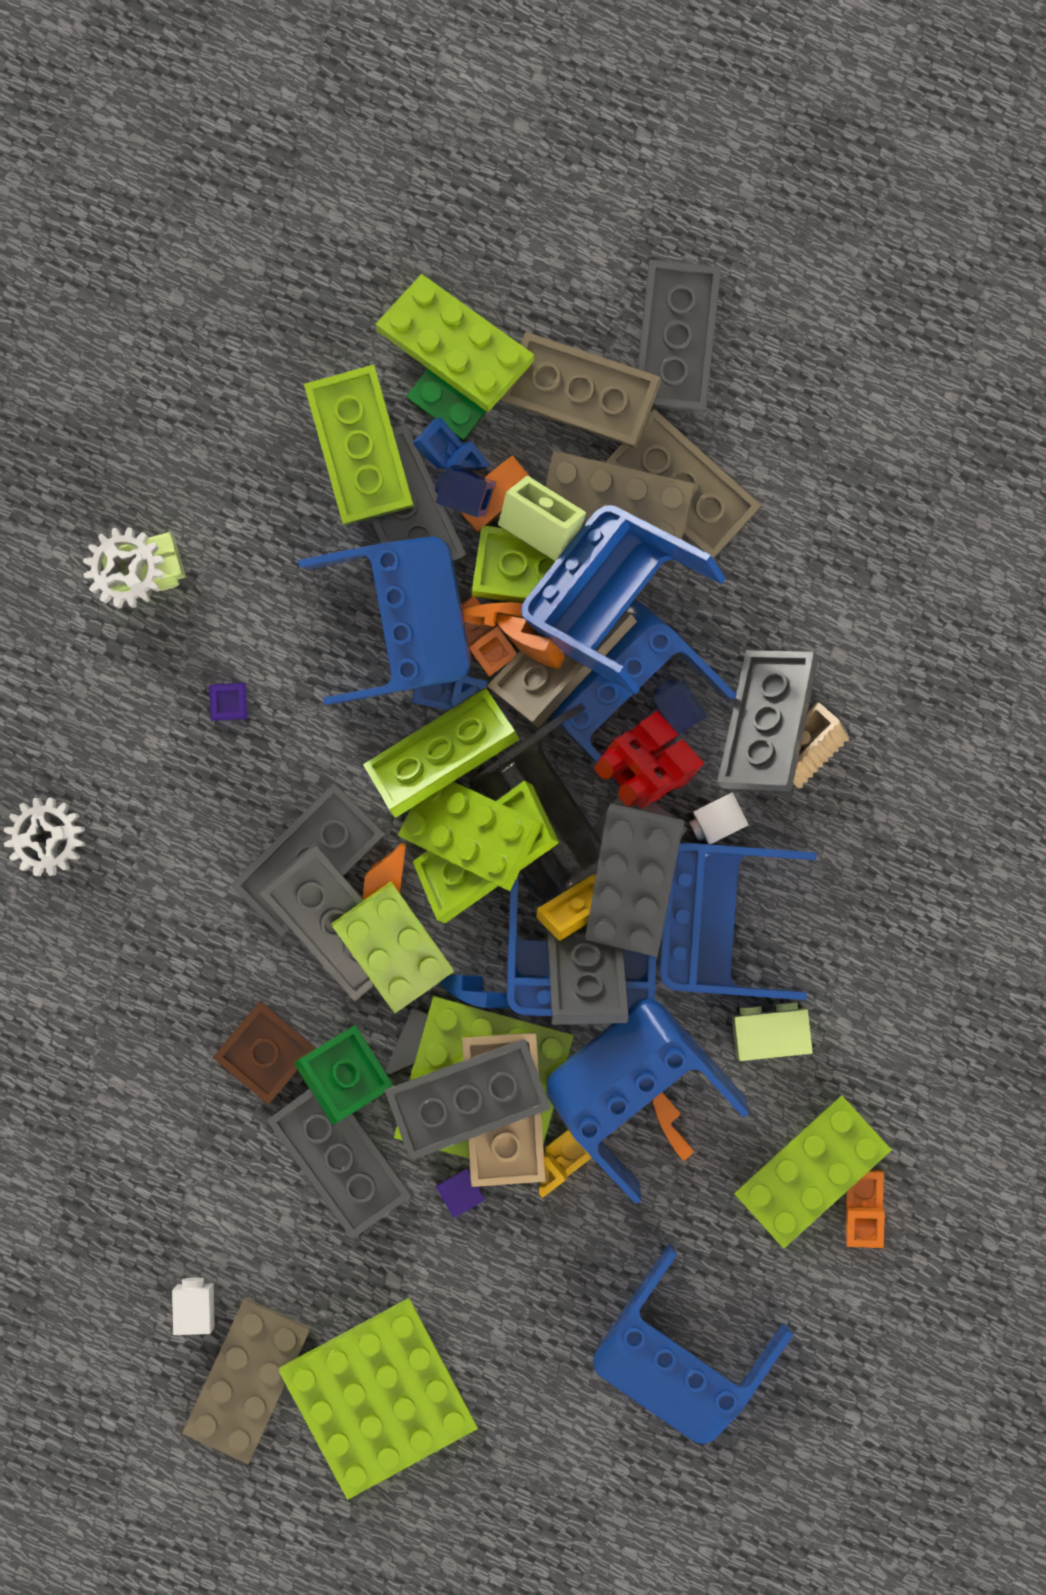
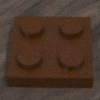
M259 1001L213 1056V1059L269 1105L297 1072L298 1069L294 1062L317 1047L265 1003Z

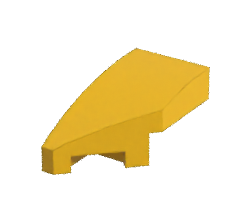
M568 1129L545 1147V1182H541L539 1187V1195L542 1198L592 1158L575 1140Z

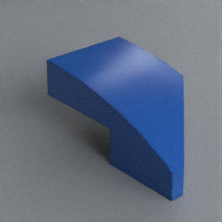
M441 417L432 420L413 441L414 446L437 469L482 470L490 465L472 441L463 444Z
M466 676L457 682L414 689L411 703L447 711L486 687L487 681Z
M450 974L440 982L442 987L450 994L468 1004L483 1008H510L507 1001V993L482 991L483 976Z

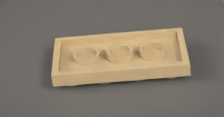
M536 1033L462 1037L463 1060L525 1038L538 1072ZM541 1113L468 1139L471 1187L545 1182Z

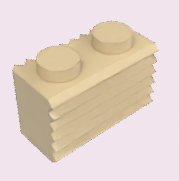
M816 702L807 713L793 781L797 788H803V783H807L808 778L813 777V772H818V767H823V762H828V757H833V752H838L839 747L844 746V741H849V736L840 720L819 702Z

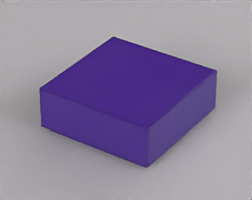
M246 683L209 684L211 721L248 720Z
M468 1167L436 1185L453 1218L486 1200L479 1186L471 1187L470 1170Z

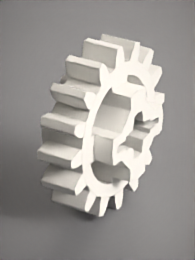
M129 527L123 536L117 528H112V538L110 539L103 534L98 535L102 544L99 547L90 544L88 548L94 553L93 558L83 559V562L91 567V571L83 574L84 578L95 581L90 586V591L94 594L103 591L100 600L104 603L109 602L113 597L114 606L117 608L122 607L124 600H127L130 607L135 608L137 604L136 598L138 597L146 602L150 601L147 591L149 589L153 591L160 590L159 586L154 583L155 578L165 577V573L157 569L158 565L165 562L164 558L153 555L159 549L158 545L153 542L146 546L148 536L142 532L135 538L134 530ZM129 544L138 548L127 552L121 551L117 546ZM106 555V569L101 572V563ZM123 560L129 564L128 569L130 573L128 575H123L119 572L121 570L119 563ZM148 564L147 575L144 581H142V568ZM123 584L130 587L131 591L118 592L110 588Z
M33 798L32 808L25 803L20 804L22 814H10L9 816L15 822L14 827L4 828V832L12 835V840L6 841L4 847H14L15 850L9 857L10 860L22 859L23 861L20 865V870L27 871L33 866V875L41 876L44 868H46L49 876L56 875V866H59L62 870L70 869L67 859L78 860L80 856L74 849L76 846H85V842L77 839V834L84 832L85 827L75 826L74 824L80 817L79 814L72 813L68 815L69 804L62 803L56 808V799L48 798L45 806L40 798ZM48 812L58 816L65 826L53 824L50 816H48ZM31 818V826L26 833L22 834L26 822ZM43 829L52 834V838L46 840V845L44 842H38L37 836L43 834ZM63 840H67L65 849L58 856V847ZM31 847L37 851L41 861L32 858L24 848Z

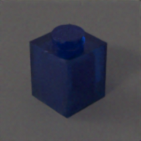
M457 467L447 468L445 473L442 472L436 483L435 493L438 494L436 503L474 517L486 516L496 481Z
M670 679L654 690L657 696L651 700V703L656 711L663 716L679 735L707 717L684 679L677 684L673 679Z

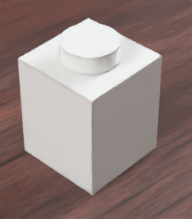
M733 792L691 812L694 820L689 822L697 841L699 842L704 839L708 845L749 825Z
M204 1278L182 1279V1284H177L172 1290L173 1335L210 1334L215 1328L214 1283L204 1284Z

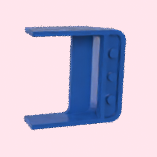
M608 505L599 508L593 513L525 599L521 612L524 619L533 629L543 637L550 638L567 656L636 695L640 688L626 669L595 651L600 642L665 561L675 560L720 584L726 578L710 554L616 506Z
M424 537L392 541L298 560L299 567L315 569L369 558L373 570L390 664L391 680L387 685L323 697L324 705L340 704L457 682L469 674L471 656L453 557L449 545L444 540L436 537Z
M632 601L626 610L633 615L637 622L605 657L623 666L639 688L674 654L679 653L728 703L737 696L671 627L643 604ZM592 670L549 717L597 764L601 755L591 744L592 734L633 693ZM612 777L611 780H612L619 788H621V786L618 784V782Z
M694 843L680 844L661 941L659 974L662 982L668 988L676 991L807 1000V993L803 991L737 986L731 980L738 865L740 860L745 856L816 860L817 853Z
M517 876L510 891L507 1001L510 1008L520 1015L552 1016L547 941L524 940L517 933ZM623 949L627 1006L629 1010L639 1001L645 999L655 1000L656 957Z
M645 999L636 1003L628 1010L627 1023H612L554 1070L546 1081L547 1097L572 1136L635 1204L641 1201L639 1180L602 1140L690 1070L701 1071L743 1118L750 1114L746 1096L666 1008L658 1001L652 999Z
M668 1244L596 1349L593 1363L595 1371L601 1378L692 1441L706 1444L716 1439L741 1413L792 1338L793 1333L787 1325L782 1323L746 1378L738 1386L645 1322L640 1316V1309L677 1255L675 1248Z

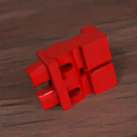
M656 711L639 722L635 728L614 739L599 758L594 770L602 779L609 780L613 777L621 786L618 790L619 798L627 807L637 804L642 810L677 787L679 789L686 785L703 766L704 762L683 739L670 746L679 734Z

